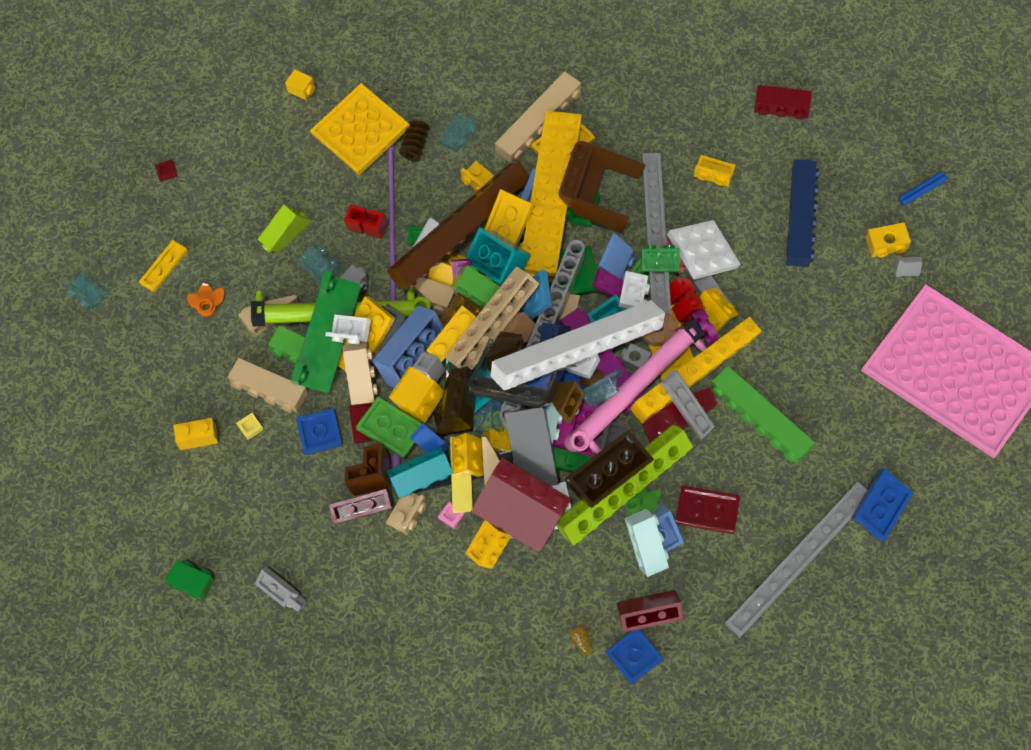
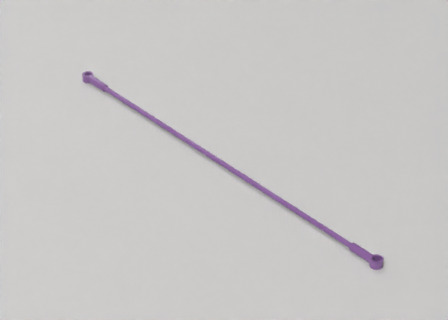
M394 143L387 149L389 154L390 267L395 263ZM391 278V301H396L395 282ZM393 402V406L398 409V406ZM395 453L392 456V468L400 465V456Z

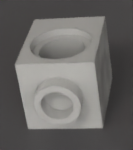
M631 343L628 349L624 348L620 358L624 364L623 367L636 372L651 357V353ZM636 356L639 360L632 361L630 358Z
M422 352L412 366L436 383L446 370L437 357L426 352Z

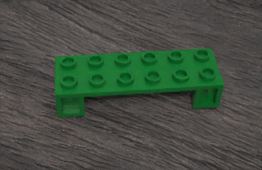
M324 270L317 301L299 360L294 368L291 383L329 393L345 339L343 343L334 342L332 337L325 335L326 332L332 333L334 315H353L361 284L332 276V272Z

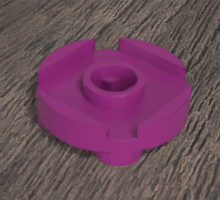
M703 308L691 314L695 323H698L700 329L705 333L701 338H704L708 347L719 340L713 324L709 322V317Z

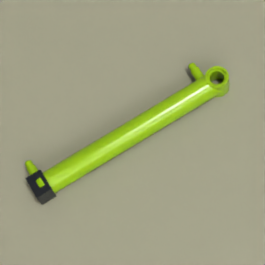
M413 287L408 289L407 300L376 301L380 306L384 307L390 304L407 315L405 319L410 316L418 305L428 309L431 308L430 301L427 298L417 297L415 299ZM257 291L255 301H251L252 327L266 326V323L310 322L316 303L265 304L262 291ZM356 302L352 317H354L362 302Z

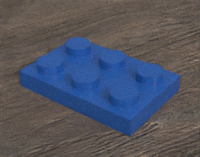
M881 469L852 518L879 541H885L913 492L886 469Z

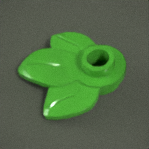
M643 488L640 493H637L627 502L628 514L631 516L644 509H647L650 513L656 511L659 507L657 503L661 498V490L657 489L647 492L646 488Z

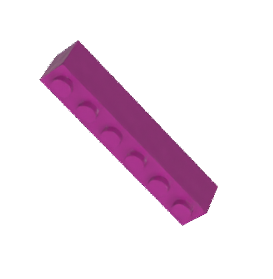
M578 307L560 319L559 324L571 326L570 331L590 324L586 312L581 311ZM612 348L598 353L600 362L593 372L610 396L632 375L623 367L622 360L614 355ZM645 391L640 393L622 411L626 417L632 413L630 408L635 403V401H637L639 398L646 394Z

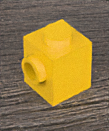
M295 69L285 82L289 93L304 100H307L315 91L313 78Z

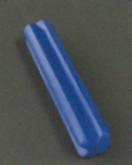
M943 171L935 174L900 195L898 201L902 206L907 205L945 182L947 176Z

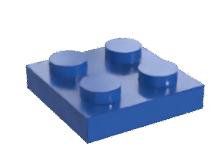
M334 408L296 418L305 455L343 446Z
M640 629L630 632L605 653L631 686L663 661V657Z

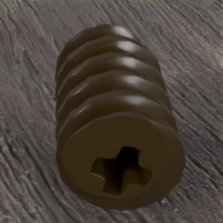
M414 120L409 122L410 127L405 131L399 153L409 161L418 162L421 160L422 149L425 147L423 143L426 142L425 137L428 136L427 131L430 130V126L425 122Z

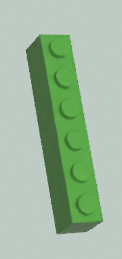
M729 366L712 380L711 391L718 398H723L726 401V405L731 410H736L744 422H750L760 436L768 438L771 446L775 449L779 448L788 461L798 464L813 449L815 442Z

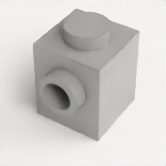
M351 265L340 277L361 284L360 292H363L368 286L367 273L361 267L356 268L354 265Z

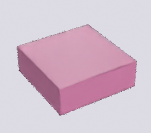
M449 501L439 514L438 519L455 529L466 513H453V505Z

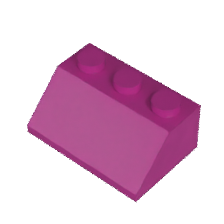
M585 393L581 401L582 404L579 406V413L574 416L571 424H567L563 418L561 424L557 423L556 428L560 429L558 441H553L552 447L569 451L565 447V437L578 428L602 403ZM599 434L593 439L596 444L598 442ZM575 437L574 443L577 447L580 444V440ZM589 447L583 451L575 452L591 457L594 456V452Z

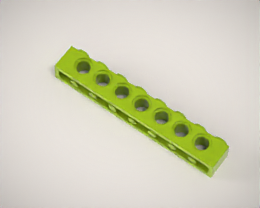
M673 424L648 444L645 449L654 458V461L592 509L580 500L567 510L556 525L564 539L572 545L582 541L587 534L595 530L621 506L627 504L632 497L640 493L643 488L656 480L666 469H669L677 460L685 456L693 446L684 430Z

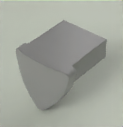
M893 255L896 277L920 276L922 267L921 257L902 258L901 255Z

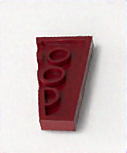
M710 387L693 393L706 414L718 405ZM673 402L643 424L641 423L649 444L673 424L683 430L689 426Z

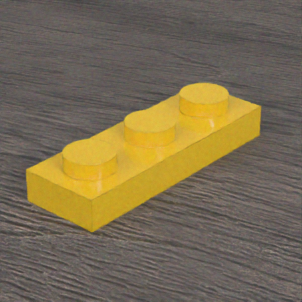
M461 305L425 351L442 362L476 316Z

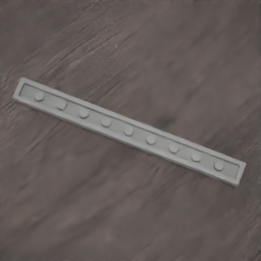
M642 153V163L646 164L643 170L647 245H656V248H663L667 243L660 153ZM649 272L650 300L662 309L665 314H670L669 272Z
M857 482L725 622V625L741 638L852 519L854 512L868 490Z

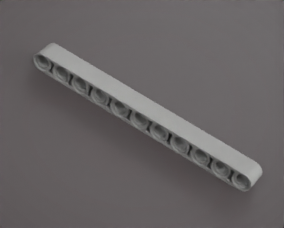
M572 240L568 244L550 288L552 306L539 315L526 348L540 342L541 334L539 332L542 329V322L558 324L585 258V246L582 241ZM574 250H579L580 252H579V253H574V252H572V251H574ZM567 266H572V267H574V268H572V269H567L566 267H567ZM561 282H566L567 284H566V285H560L559 283H561ZM554 298L561 299L558 302L553 301ZM549 314L554 315L552 318H547L546 316ZM515 387L508 390L499 413L501 425L506 429L504 413L524 409L527 401L526 397L514 390ZM513 398L521 399L519 402L511 401Z

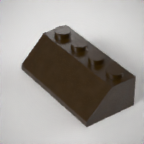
M628 429L567 476V485L581 501L592 509L654 461V458Z

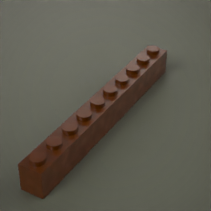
M520 161L508 163L386 270L399 289L414 287L419 278L426 276L430 272L429 269L432 266L434 267L442 262V257L452 253L455 250L454 247L457 244L463 243L469 233L471 234L478 230V225L489 219L500 189L514 195L516 191L526 187L525 183L528 182L529 175Z

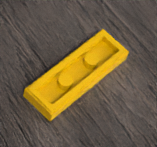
M172 240L140 279L139 283L155 293L188 252V249Z

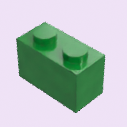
M176 560L165 579V583L171 588L204 602L215 582L211 576L212 573L203 568L197 570L188 561L183 560V562H179Z

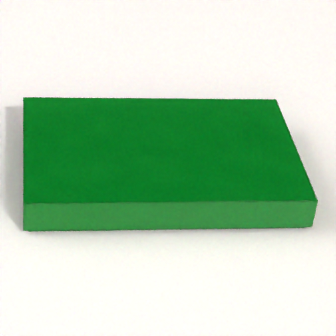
M590 246L585 247V258L570 295L597 290L592 287L597 266ZM574 250V251H572V252H574V253H579L580 251H579V250ZM565 251L560 252L558 268L565 254ZM567 266L566 268H567V269H572V268H574V267H572V266Z

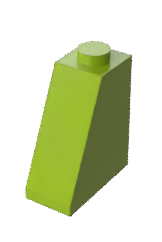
M283 204L258 240L263 244L262 247L266 251L279 253L312 220L301 210Z

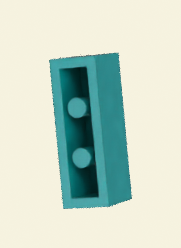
M441 447L386 471L399 498L409 496L417 489L427 488L431 483L437 480H444L453 473Z

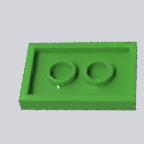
M377 397L356 426V430L375 442L382 443L385 448L405 459L416 444L410 437L422 423Z

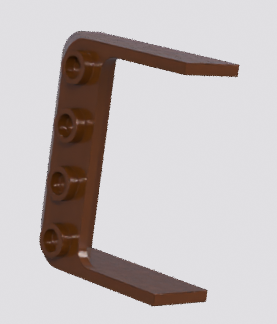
M579 141L572 150L558 192L559 197L577 216L623 232L629 220L628 216L593 204L603 171L611 169L639 180L646 164L593 144Z

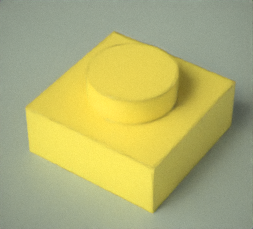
M253 413L236 423L247 440L264 430Z

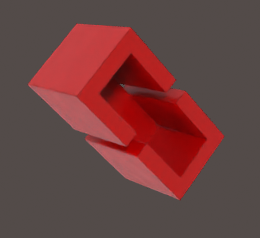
M350 204L344 218L348 230L361 234L365 231L366 235L382 239L388 225L384 213L370 209L367 213L366 208Z
M690 277L676 278L669 284L671 304L679 300L672 307L678 322L693 319L692 313L702 308L705 310L699 295H695L697 291Z

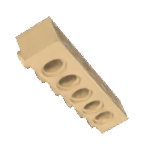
M516 266L445 358L457 368L468 366L472 370L494 343L499 332L505 329L538 287L539 283L527 272Z

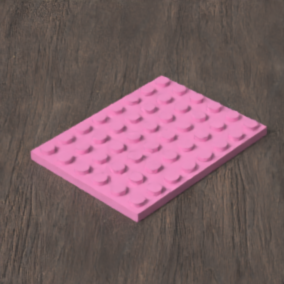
M926 284L861 370L992 458L997 456L1031 408V351Z

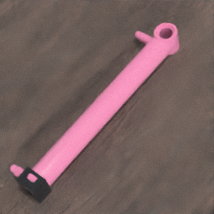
M693 319L685 321L676 329L677 332L578 428L565 437V447L569 451H583L589 447L595 454L600 452V447L593 439L692 343L701 352L707 349L700 340L705 333ZM575 437L580 440L578 447L574 443Z

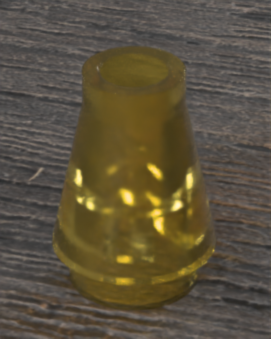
M583 625L569 632V639L583 657L594 653L588 630Z

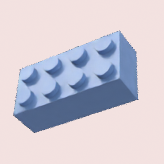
M418 305L372 360L388 386L396 387L408 367H412L421 353H428L425 350L444 328L434 310Z

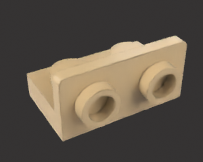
M412 493L409 496L400 497L386 524L406 535L410 530L413 531L417 525L418 520L416 519L419 513L423 514L427 507L425 496L422 494L418 496Z

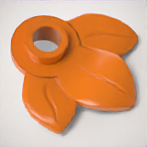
M203 283L197 294L187 295L189 305L197 309L201 316L207 317L211 316L215 312L216 306L223 302L225 292L223 288L213 291L208 284ZM206 306H209V307H210L209 309L204 310V307H206Z

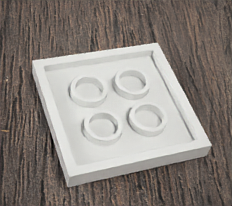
M714 220L673 229L667 234L675 248H680V258L693 280L734 270L741 265Z

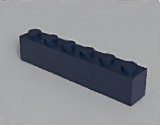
M794 159L791 179L786 266L809 267L810 261H814L815 250H811V247L815 244L816 237L812 230L816 227L817 219L813 217V213L817 211V201L814 200V196L818 194V184H815V179L819 178V168H816L817 161Z

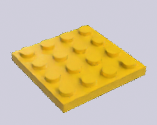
M360 83L316 124L310 132L357 175H360L400 138L410 125Z

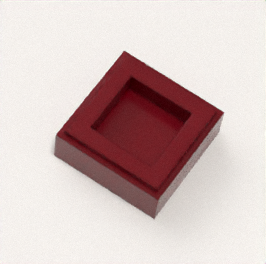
M172 159L155 164L160 182L177 177Z

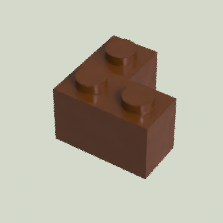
M382 443L363 447V463L345 467V485L354 496L390 488V478L386 472L390 470V454Z

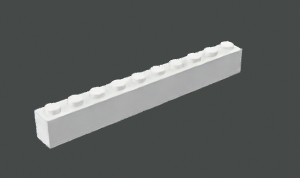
M649 300L492 361L491 377L504 391L516 387L527 381L659 330L663 327L665 312L652 300Z

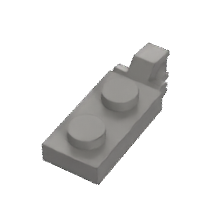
M268 567L261 569L255 582L256 586L283 607L293 608L297 612L305 608L307 601L299 595L296 589Z

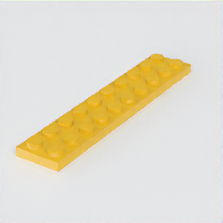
M547 110L545 113L530 201L535 205L526 224L522 249L530 253L523 271L529 274H536L540 270H546L548 276H556L558 271L568 208L559 197L558 192L572 150L579 139L582 114Z

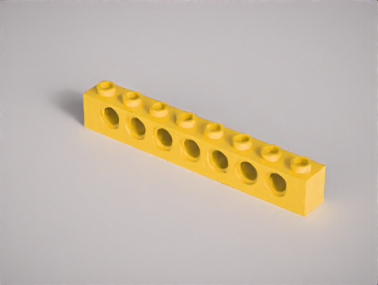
M748 317L677 371L688 388H691L755 340L762 330L751 317ZM658 384L635 401L630 410L643 424L670 404L672 400L662 385Z

